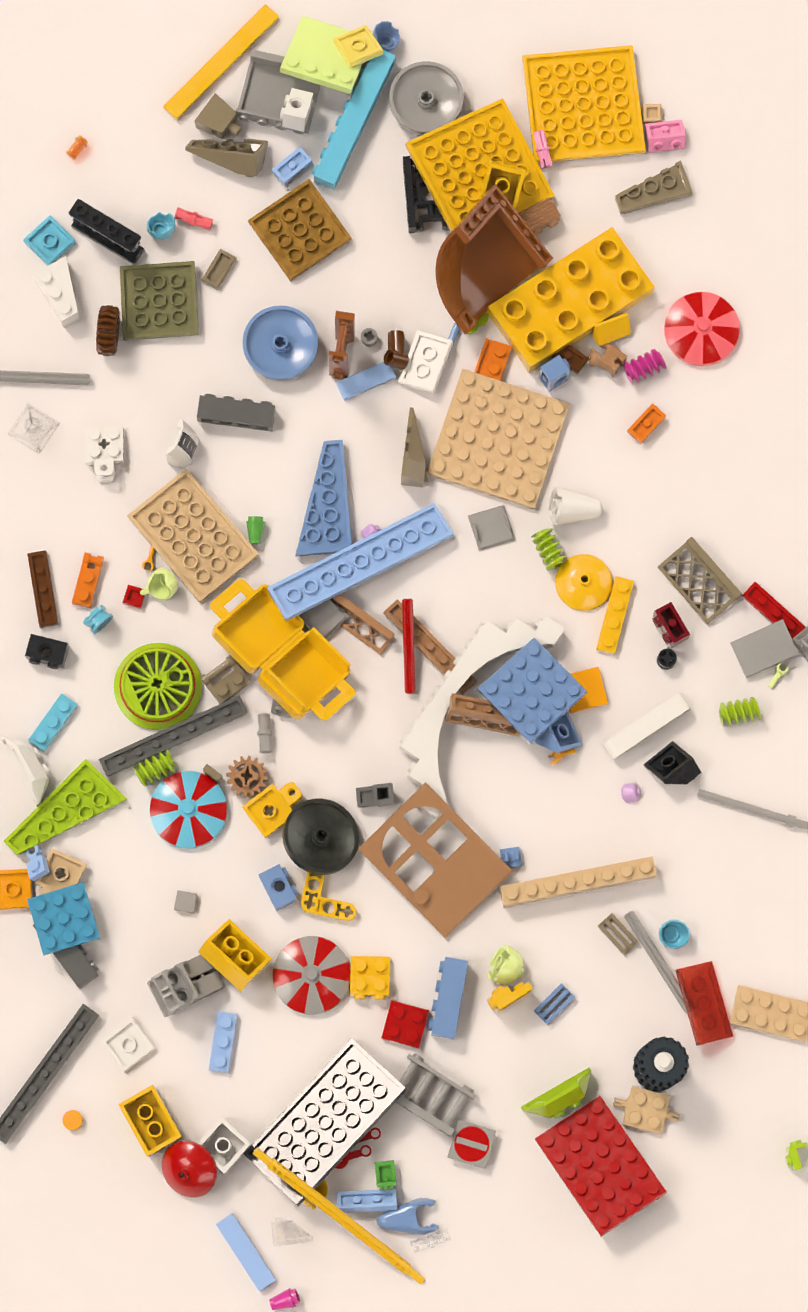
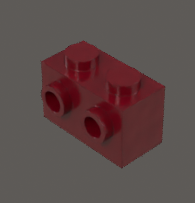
M672 602L654 611L652 621L656 628L660 627L663 632L662 638L667 645L670 644L671 648L689 638L690 633Z

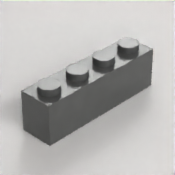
M213 394L200 395L197 422L273 431L275 405H272L271 402L261 401V403H255L251 399H242L240 401L234 400L235 398L230 396L218 398Z
M82 945L53 953L79 989H82L99 976L96 972L99 968L93 960L89 962L86 959L85 955L87 952Z

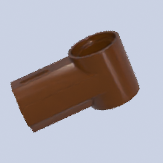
M391 330L388 332V350L384 355V364L403 370L409 362L408 355L404 353V332Z

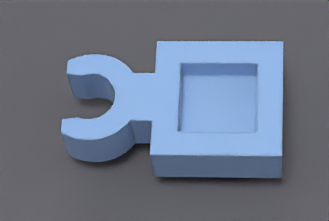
M37 845L34 846V853L30 850L26 851L27 857L31 860L26 863L29 878L34 882L50 873L47 859L42 855L43 850Z

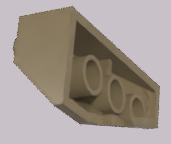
M214 139L191 140L186 145L185 151L237 174L255 177L263 169L268 141L244 139V142H233V139H227V141L217 143Z
M410 407L401 485L423 487L424 482H428L429 471H425L426 463L414 408Z

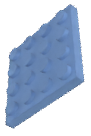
M535 638L529 641L478 687V691L530 745L587 694V691Z

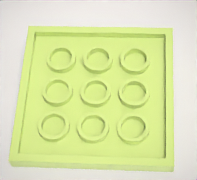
M302 16L280 67V73L351 94L363 63L350 68L333 43V38L350 32V30Z

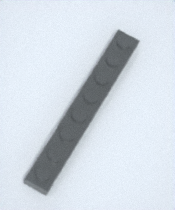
M239 695L100 758L99 761L106 776L109 777L145 759L156 756L160 752L166 751V749L169 750L248 714Z
M82 1004L1 1115L0 1141L4 1144L9 1141L100 1016L85 1004Z

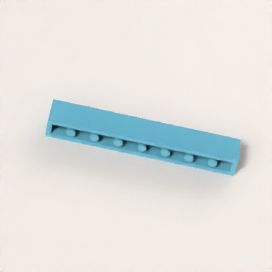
M383 50V55L366 61L368 62L366 67H362L358 76L360 80L358 84L354 85L351 92L352 97L350 100H346L343 107L345 111L342 116L339 115L335 126L337 128L335 132H331L327 141L329 145L327 149L323 148L320 155L321 161L313 169L314 182L335 190L396 62V55Z

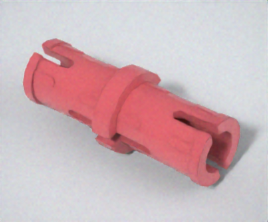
M179 207L174 217L189 223L190 226H199L209 231L214 220L199 215L198 212L194 211L193 213Z

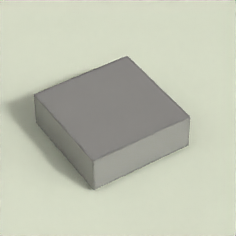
M177 890L174 910L194 913L197 893Z

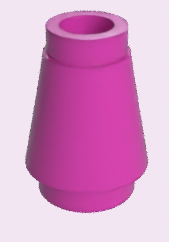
M289 1288L269 1299L272 1310L296 1307V1305L300 1304V1298L296 1289L291 1290Z

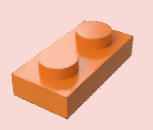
M652 403L631 425L627 433L642 444L667 415Z

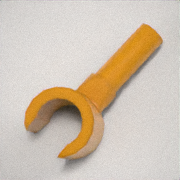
M152 546L150 547L147 560L142 564L144 570L146 563H151L150 571L154 570V563L152 561L155 549Z
M574 748L559 753L553 751L548 757L553 756L556 759L551 763L555 765L563 757L576 751Z

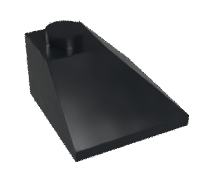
M674 741L643 764L647 770L664 784L687 785L702 773L693 757Z

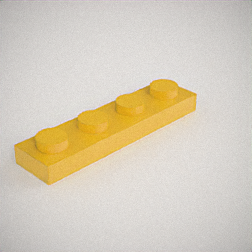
M615 576L596 650L615 654L634 583L633 580Z

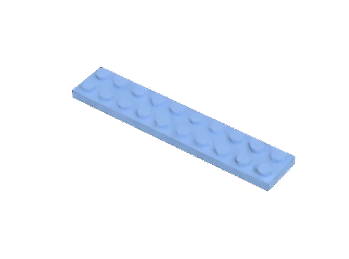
M433 503L267 587V590L285 621H288L453 537V532L436 504Z

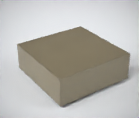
M208 764L203 768L204 774L212 778L216 783H220L223 779L222 775Z

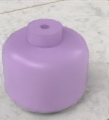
M368 524L361 532L362 537L366 538L380 531L381 528L378 525Z
M628 783L622 786L621 796L626 803L639 800L641 789L638 788L637 784Z

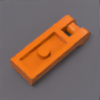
M84 553L72 604L91 609L103 565V556L98 555L95 557L91 556V553ZM89 563L95 564V568H88Z

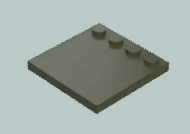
M194 261L120 266L124 341L199 335Z

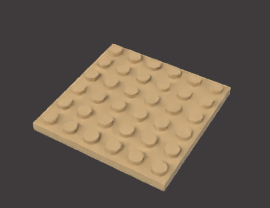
M462 368L427 471H429L430 476L535 510L570 403Z

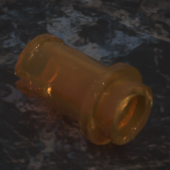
M80 135L78 138H74V143L65 152L73 160L76 159L84 147L87 148L86 144L88 141Z

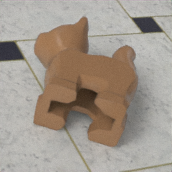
M609 343L599 346L606 349L604 355L591 348L588 355L589 366H600L603 370L609 372L612 378L617 374L618 368L622 367L627 361V355L622 353L618 347Z

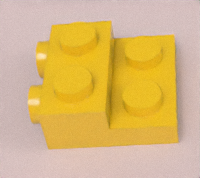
M351 956L350 996H354V999H366V996H374L375 1000H385V996H389L390 957Z
M523 981L513 987V992H511L508 986L503 988L501 985L492 991V996L487 999V1003L493 1011L496 1009L499 1013L530 993L533 988L529 982L524 984Z

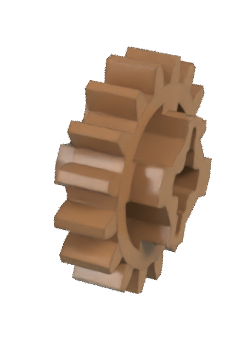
M249 755L247 760H244L243 756H241L240 762L233 760L234 767L229 765L228 768L231 772L226 773V776L231 779L227 780V784H232L230 790L234 791L236 789L237 796L243 793L244 798L247 797V794H250L253 798L254 792L261 793L260 787L266 788L263 781H268V777L264 776L268 771L267 769L262 770L264 763L258 764V758L252 761ZM245 765L241 771H236L239 767ZM252 766L256 767L260 774L255 773L252 770ZM249 769V773L252 778L248 779L246 785L245 779L242 776H246L247 770ZM235 780L242 783V788L236 784ZM253 783H258L255 787L250 789V786Z

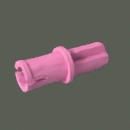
M544 130L534 132L537 146L536 153L539 155L541 168L553 166L549 153L550 147L547 145Z

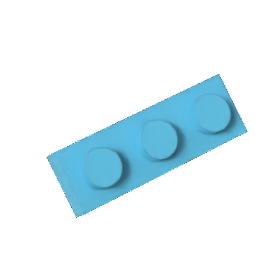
M61 693L28 741L45 752L78 705Z

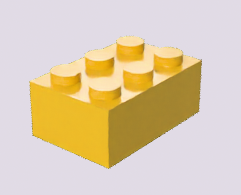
M230 919L214 932L198 951L240 992L265 969L272 959Z
M154 1085L118 1104L147 1157L183 1138Z

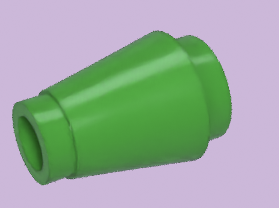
M248 516L246 524L249 543L261 544L265 524L263 517Z

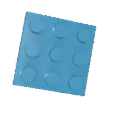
M84 882L27 899L43 956L100 939Z

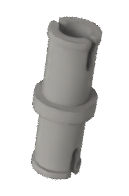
M261 713L258 715L259 731H257L259 753L267 754L272 752L270 714Z

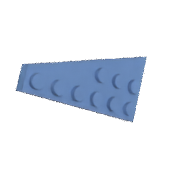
M343 440L323 442L295 557L333 554L352 545Z

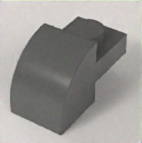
M393 783L356 788L357 807H382L394 804Z

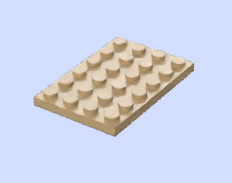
M187 469L127 515L129 520L199 603L259 556L258 552Z

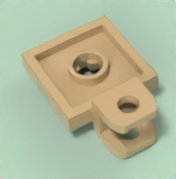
M51 848L46 858L50 873L35 881L36 885L42 887L39 895L78 884L87 864ZM64 869L65 878L58 879L56 871Z

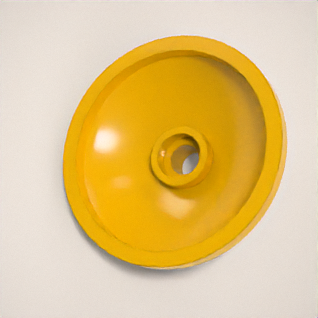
M588 554L575 555L565 560V563L559 567L555 578V587L559 598L570 608L580 611L593 610L601 606L609 597L612 589V576L607 565L599 558ZM582 577H587V578H588V582H586V583L582 582V581H581V578H582Z

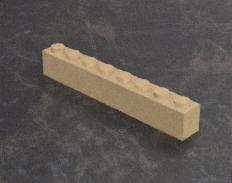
M653 856L504 885L500 886L499 890L503 908L653 879L657 874Z

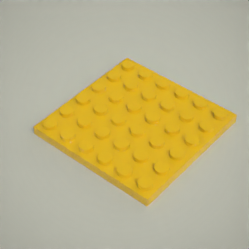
M633 45L522 55L532 149L537 163H540L538 153H536L537 146L534 132L544 130L547 145L550 147L551 162L645 153Z
M503 98L405 144L450 231L458 225L478 202L488 160L525 170L526 173L516 206L518 213L548 197L552 199L555 196Z

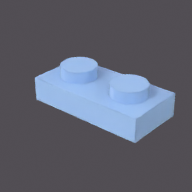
M299 147L272 169V173L285 185L312 163V159Z

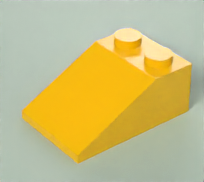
M488 160L479 200L496 184L516 210L526 173L525 170Z

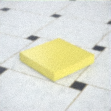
M367 25L333 38V43L350 68L383 55V49Z

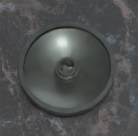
M315 798L300 803L290 812L283 826L282 839L288 856L298 867L312 874L329 875L342 870L352 861L359 847V831L354 818L343 806L328 799Z

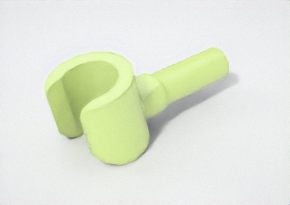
M782 662L777 665L775 669L776 674L768 686L771 689L777 680L784 676L789 669L787 667L785 671H781L779 667Z

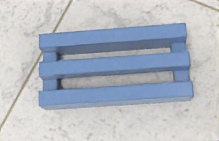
M561 983L534 1012L548 1025L575 996ZM562 990L563 993L541 1013L540 1010ZM567 995L569 998L547 1019L545 1016Z

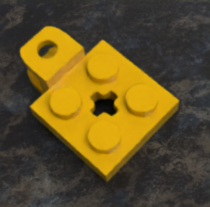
M294 782L287 783L279 790L272 783L242 806V808L263 836L267 838L284 825L286 818L292 811L291 807L297 804L303 795ZM295 791V795L289 796V792ZM266 806L269 808L274 807L272 816L269 814L264 815Z

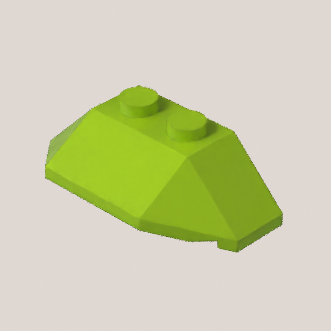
M590 1067L520 1108L522 1111L547 1118L554 1116L555 1119L565 1114L564 1109L569 1106L574 1109L582 1104L581 1099L585 1097L591 1073Z

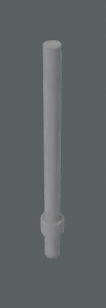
M702 789L698 790V797L786 823L785 825L789 827L796 826L808 830V822L796 819V816L790 814L786 816Z

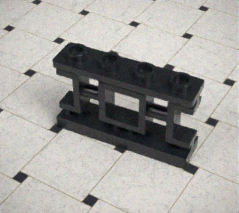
M403 156L408 233H416L419 230L421 232L424 230L423 222L441 221L442 230H446L448 226L442 214H435V207H437L435 201H421L420 187L426 186L424 180H416V188H413L411 166L414 165L415 173H419L410 156ZM414 201H417L418 208H427L428 215L419 216V223H416Z
M77 199L68 212L73 217L71 225L73 229L129 263L135 265L145 251L140 246L141 236L84 201Z

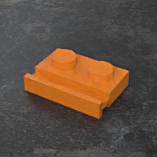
M486 338L474 372L500 381L512 346Z

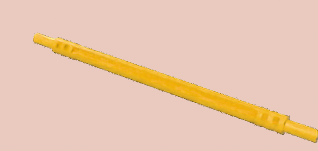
M259 1148L254 1150L253 1155L265 1163L267 1168L400 1272L409 1275L419 1284L423 1283L425 1278L411 1268L410 1263L275 1158H270Z

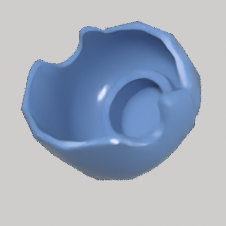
M381 21L376 24L372 34L381 48L387 52L397 48L400 42L399 30L395 29L389 21Z

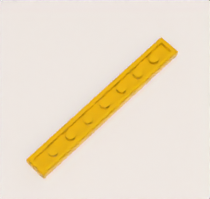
M265 4L163 108L178 120L279 19V16Z

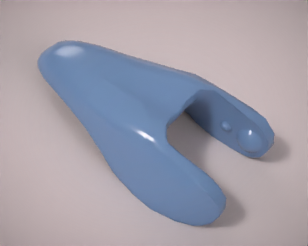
M418 1198L398 1206L397 1210H388L378 1216L376 1220L377 1225L392 1231L416 1235L430 1234L438 1230L439 1225L433 1223L429 1227H420L417 1222L416 1209L420 1205L432 1207L436 1204V1200Z

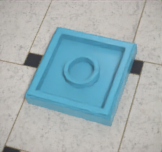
M49 215L23 239V242L49 266L65 254L76 243V240Z

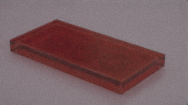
M712 961L675 970L696 1046L733 1037Z

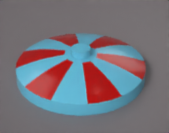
M195 771L178 772L164 779L155 789L150 802V818L158 835L167 843L185 849L198 848L214 840L223 829L227 818V802L220 786L209 776Z

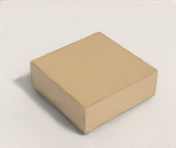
M661 104L642 105L643 124L662 122Z

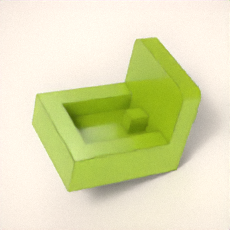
M801 1139L790 1142V1147L786 1148L788 1156H785L788 1168L791 1167L792 1171L802 1168L797 1149L808 1145L807 1142L802 1143Z

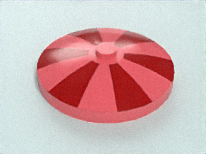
M694 292L678 299L670 308L664 324V335L670 350L680 360L695 366H709L724 360L735 348L740 333L739 320L733 307L722 297L709 292Z

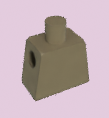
M214 93L195 119L196 128L220 139H223L228 132L237 137L242 130V127L235 123L237 113L216 93Z

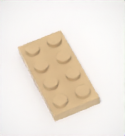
M738 985L729 1024L806 1042L808 1036V1002Z

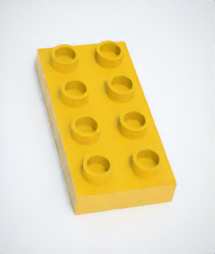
M611 227L489 305L487 313L508 344L512 346V350L528 373L552 359L554 353L564 349L567 345H574L591 334L595 324L619 316L653 294L655 286L614 228Z

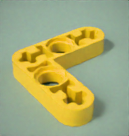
M307 872L301 899L303 911L342 921L353 920L356 916L355 906L347 902L320 897L325 875H322L320 879L317 876H310V873ZM311 880L319 882L317 890L309 889L308 883ZM306 892L318 894L317 898L313 896L312 902L315 906H311L310 909H307V905L304 904V902L309 901L310 896L306 895ZM326 903L334 905V911L330 914L325 913L323 910V906ZM337 904L341 905L340 909L342 910L350 907L353 915L349 914V917H345V913L339 912V916H336Z

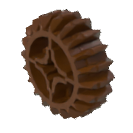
M113 305L101 306L98 314L96 350L99 355L114 356L118 347L120 311L118 307Z

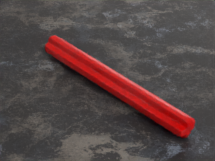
M410 598L402 599L404 688L406 694L416 692L413 599Z

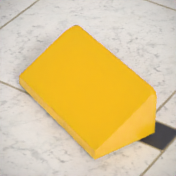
M628 313L594 325L592 337L598 346L631 334Z

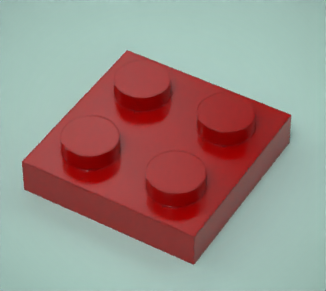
M391 1000L381 1039L419 1049L429 1010Z

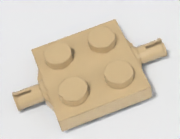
M632 1086L630 1095L626 1100L614 1098V1101L621 1104L613 1102V1106L624 1108L623 1125L661 1134L663 1124L667 1119L678 1122L680 1114L669 1112L670 1095Z

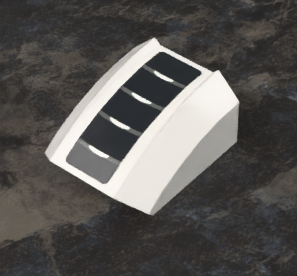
M181 419L166 451V458L168 464L182 469L192 465V457L197 445L200 443L195 431Z

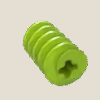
M553 528L543 529L531 536V538H534L533 544H538L536 550L541 551L539 554L540 558H545L542 561L543 564H549L546 567L547 571L565 563L563 560L566 558V555H559L563 551L562 548L556 549L560 543L559 541L553 542L557 537L556 535H550Z
M750 697L749 702L746 698H743L742 704L738 699L735 700L734 705L731 701H728L727 707L723 702L720 703L719 717L722 727H724L725 721H727L729 726H731L732 720L739 724L740 718H742L744 723H746L747 717L754 721L755 715L761 720L760 708L754 697Z
M166 749V756L161 752L159 753V759L152 756V763L145 759V766L140 762L138 763V769L133 766L140 783L145 787L147 786L146 780L154 783V776L160 780V773L167 777L168 769L175 773V764L168 749Z

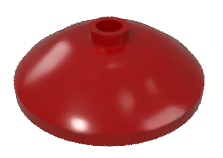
M179 1141L171 1145L163 1155L161 1164L163 1176L168 1185L178 1194L197 1198L207 1194L214 1187L217 1180V1166L210 1152L202 1145L192 1141Z

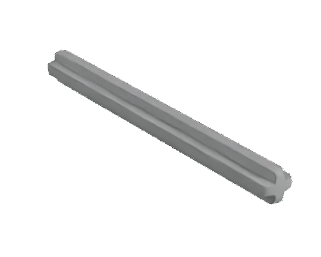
M0 370V381L89 385L90 375Z
M634 911L625 914L626 921L684 1012L689 1013L694 1009L692 1002Z

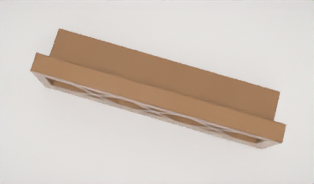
M341 594L331 598L339 607L345 610L346 614L352 615L354 619V624L346 625L342 623L340 626L381 655L394 638V633ZM357 626H367L370 635L361 636L358 633ZM381 636L386 641L379 649L373 644L372 637Z
M451 694L445 722L519 736L520 733L514 728H509L512 725L488 700Z

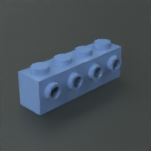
M445 957L444 961H440L438 972L442 973L441 981L437 980L435 992H439L438 999H433L431 1011H435L434 1019H430L428 1030L432 1031L431 1036L452 1040L455 1038L468 961Z

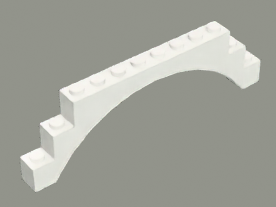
M545 616L543 620L541 618L537 620L533 626L536 630H533L517 618L513 622L510 620L505 626L504 630L506 633L489 621H486L484 625L482 623L478 625L474 631L477 634L475 638L467 641L463 647L466 649L464 654H458L453 662L455 665L453 670H447L442 678L444 680L442 686H436L431 694L434 696L431 702H425L421 708L423 713L420 718H414L410 724L412 729L409 734L405 732L399 740L401 743L399 749L417 760V763L413 761L407 770L409 772L407 776L419 786L426 782L447 803L439 777L437 752L439 733L446 710L450 704L451 694H456L470 675L483 665L504 654L521 650L533 638L543 647H552L565 628L548 616ZM417 807L433 819L441 812L433 807Z

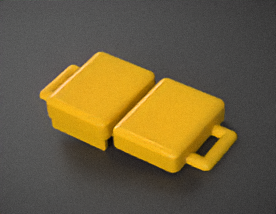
M238 579L210 603V609L221 619L214 626L212 637L248 673H255L261 668L262 671L258 677V683L295 720L302 719L311 710L321 720H328L355 695V690L345 681L350 674L351 664L315 628L304 633L302 631L304 621L299 615L285 621L267 590L268 585H261L258 589L254 590L244 579ZM241 592L246 599L229 612L224 606ZM337 688L341 693L323 707L320 702Z

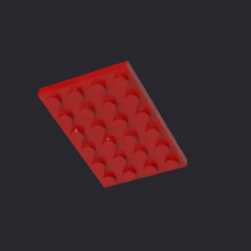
M598 1096L535 1138L536 1143L600 1237L667 1193L601 1096Z

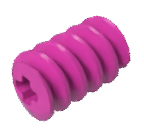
M651 349L650 354L645 352L644 357L639 355L637 360L631 359L630 363H624L625 374L632 385L633 379L639 383V376L647 379V372L653 376V369L659 373V366H662L664 369H667L662 355L655 349Z

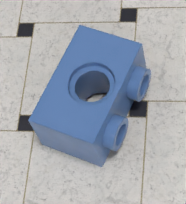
M558 355L540 367L538 377L548 392L568 380L570 365L565 358L562 359Z
M280 864L258 874L276 911L297 901L296 896L299 894L294 884L290 886L287 880L290 876L285 867L281 868ZM277 882H282L285 884V888L283 891L278 892L274 889V885Z

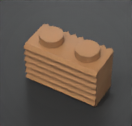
M551 197L519 212V215L536 236L542 233V230L546 227H555L561 217Z

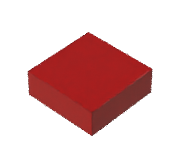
M128 585L122 603L141 609L145 595L140 594V591L143 589Z

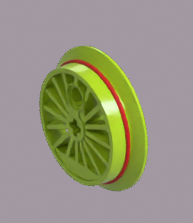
M151 643L136 648L122 660L114 678V695L120 710L131 722L146 729L164 730L186 720L194 712L201 698L202 680L200 679L201 675L196 663L185 651L166 643ZM155 654V673L147 655ZM159 654H166V659L159 673ZM171 656L178 660L169 670L165 671ZM143 657L150 674L147 671H145L136 661ZM182 664L186 670L181 671L177 667ZM132 665H134L138 670H140L146 677L130 672L129 670L132 667ZM178 673L180 679L175 682L171 681L170 676ZM188 674L189 681H184V675ZM129 676L143 682H131ZM158 681L160 684L159 689H157L154 682ZM189 686V691L187 694L175 688ZM133 687H144V688H141V689L135 691ZM168 691L186 699L180 704ZM146 692V693L138 700L137 695H140V694ZM164 695L178 708L171 712ZM149 697L145 710L143 711L141 704ZM156 697V715H148L153 699ZM159 697H161L168 714L160 715Z

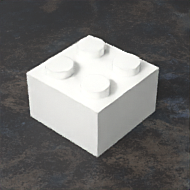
M222 1117L198 1143L210 1152L217 1168L224 1174L230 1170L252 1145Z

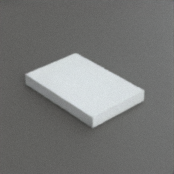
M417 331L408 354V365L402 370L398 381L399 384L434 394L453 341Z

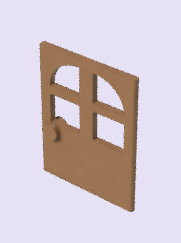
M426 782L358 848L445 938L513 871ZM423 806L433 807L441 811L443 814L422 835L402 817L408 811ZM450 820L468 839L445 860L427 840ZM393 826L411 846L389 867L383 858L382 845L385 835ZM418 851L435 871L413 892L395 872Z

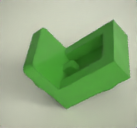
M394 1160L374 1162L377 1187H381V1190L393 1189V1186L397 1185Z

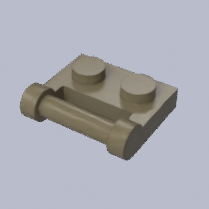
M231 655L227 656L223 663L207 675L203 674L200 677L219 704L229 700L251 683V680ZM232 666L234 670L213 686L210 681Z

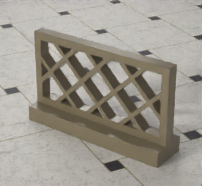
M692 536L658 566V569L707 625L742 596L739 589ZM685 548L691 553V561H679L680 553ZM668 563H677L676 574L667 573L663 567ZM679 563L690 564V575L678 574ZM693 564H699L704 568L703 576L692 575ZM671 576H676V581ZM678 577H689V588H680ZM703 578L702 589L691 588V579ZM705 578L715 580L716 590L704 589ZM701 591V602H693L690 599V592ZM704 592H715V603H703ZM726 593L730 600L725 604H717V594ZM703 605L714 606V614L709 618L703 614Z

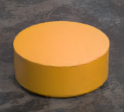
M70 1110L63 1116V1124L69 1130H77L83 1123L82 1115L78 1111Z

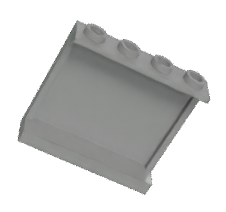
M251 49L247 75L238 109L236 108L237 118L244 122L254 121L261 126L272 125L279 130L289 129L282 127L283 119H280L282 107H286L284 106L286 95H290L291 89L294 88L313 93V101L304 132L294 129L289 130H293L297 134H309L321 85L280 73L284 56Z

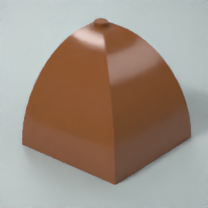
M496 184L481 197L446 237L436 259L435 276L439 295L446 310L464 334L473 329L478 323L477 321L487 312L489 305L502 298L537 269L545 268L553 259Z

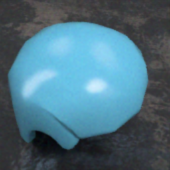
M158 212L147 221V232L154 239H168L175 231V218L171 213L165 215Z
M675 919L663 923L658 932L661 943L671 949L685 946L690 938L689 928L686 924Z

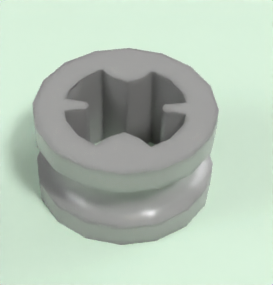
M372 328L364 329L361 333V342L367 347L374 346L377 342V332ZM368 333H371L374 339L367 341V338L364 336H368Z

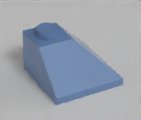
M568 712L535 740L536 744L556 753L583 745Z

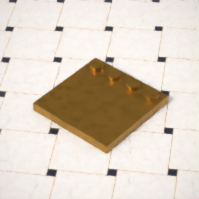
M310 179L248 220L250 226L290 282L352 240Z

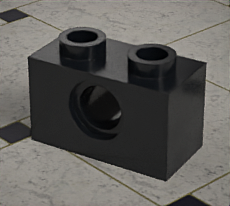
M31 634L25 657L31 664L40 665V663L48 664V668L58 670L59 667L64 668L70 646L67 642ZM51 649L52 653L49 657H43V650Z

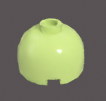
M506 944L504 945L505 948L500 947L494 954L490 965L493 966L492 970L487 973L489 980L501 985L513 983L517 978H521L524 972L522 956L517 950Z

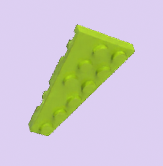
M85 759L3 842L18 856L35 845H39L126 801L127 798Z

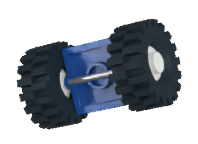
M666 1036L649 1041L637 1052L633 1060L634 1076L638 1079V1083L652 1091H664L679 1083L689 1068V1056L686 1053L685 1047L679 1041H675L674 1038H667Z

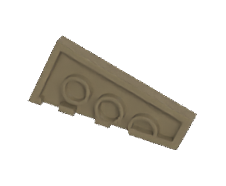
M680 160L674 166L661 170L659 174L648 177L639 185L635 184L615 195V201L621 215L692 196V190Z

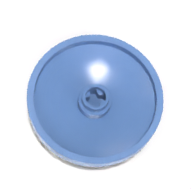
M272 306L258 312L247 324L243 334V351L249 365L261 376L272 380H289L303 374L314 362L318 351V335L312 321L300 310L290 306Z

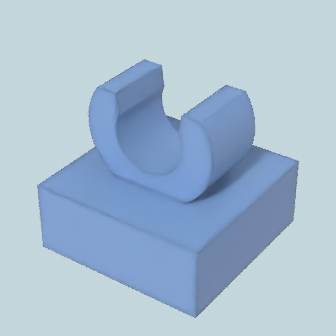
M519 847L500 849L501 859L510 868L522 867Z

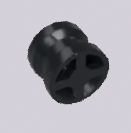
M668 648L661 650L657 656V664L663 670L673 668L677 660L676 653Z

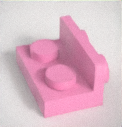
M682 120L645 124L649 153L685 148L686 134Z

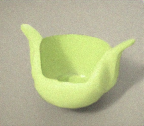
M166 568L157 569L152 573L148 580V585L140 591V594H152L160 600L170 599L177 591V579L170 570Z

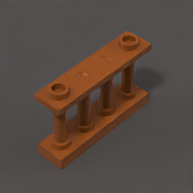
M336 310L335 339L337 344L335 352L329 351L328 353L329 375L335 379L342 380L343 378H348V354L346 349L347 344L354 342L355 313Z

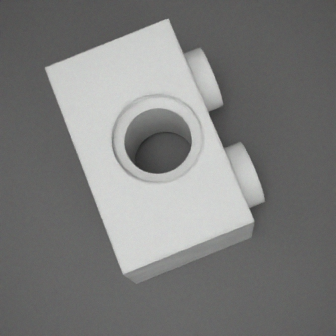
M294 88L291 89L290 95L285 97L284 106L286 107H282L280 119H283L282 127L304 132L312 108L313 93Z

